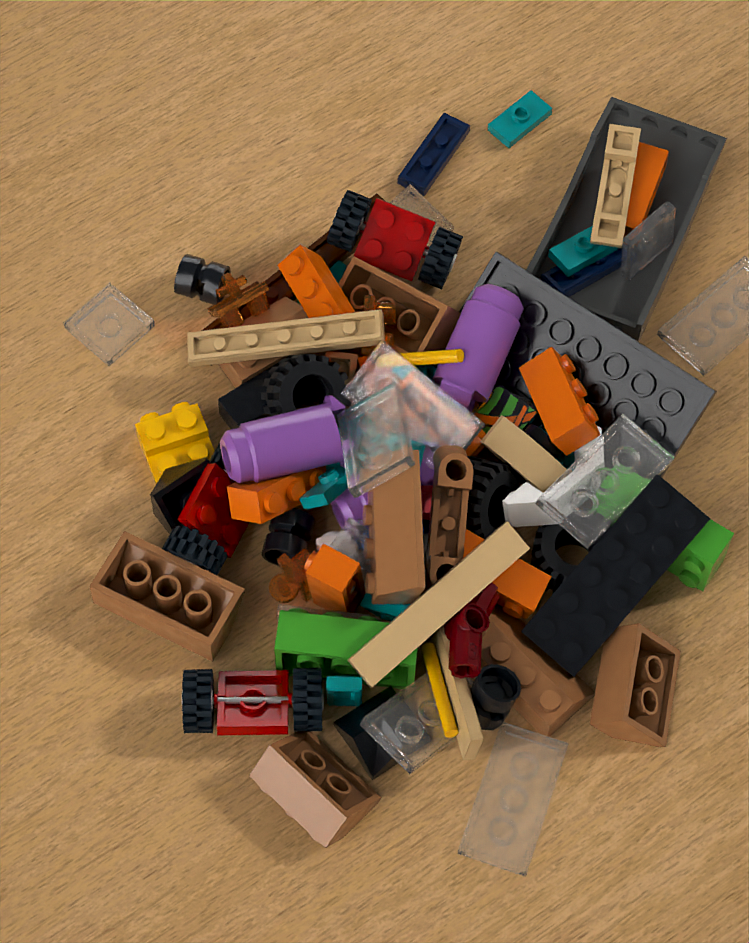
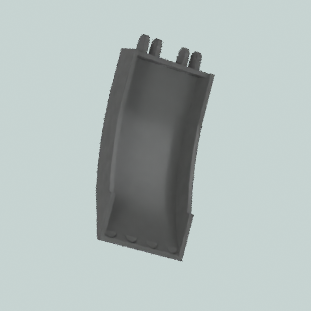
M611 97L591 133L587 147L555 216L526 270L540 278L541 274L557 266L548 257L549 249L593 226L609 124L641 128L639 142L668 150L669 154L666 169L637 245L624 241L635 252L634 260L570 296L577 303L637 341H640L687 238L727 138Z

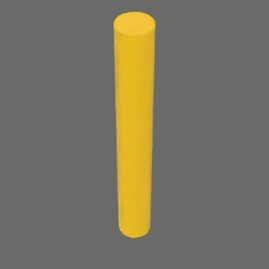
M462 349L384 354L377 355L375 363L378 368L460 363L464 360V352Z
M425 643L421 646L444 735L451 738L459 733L435 645L433 643Z

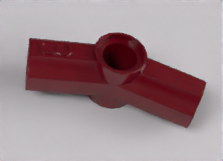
M492 582L444 624V633L450 641L448 669L451 670L452 676L460 679L475 678L481 673L482 633L489 628V616L500 597L497 592L498 587Z

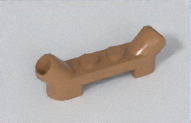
M456 445L441 446L433 455L434 476L425 565V589L421 595L463 559L468 498L473 482V465L466 451Z

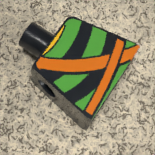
M502 384L494 387L486 403L477 402L479 407L471 415V419L486 434L501 415L514 423L522 431L530 423L538 426L540 429L544 426L534 402L516 389Z

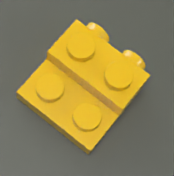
M181 402L174 405L169 413L159 416L158 413L151 412L142 416L140 422L135 424L137 437L155 484H157L165 469L205 457L210 461L215 452L198 403L190 405L188 402Z

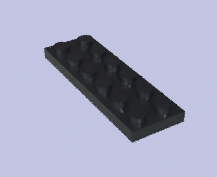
M656 474L521 632L575 677L711 518L661 476Z

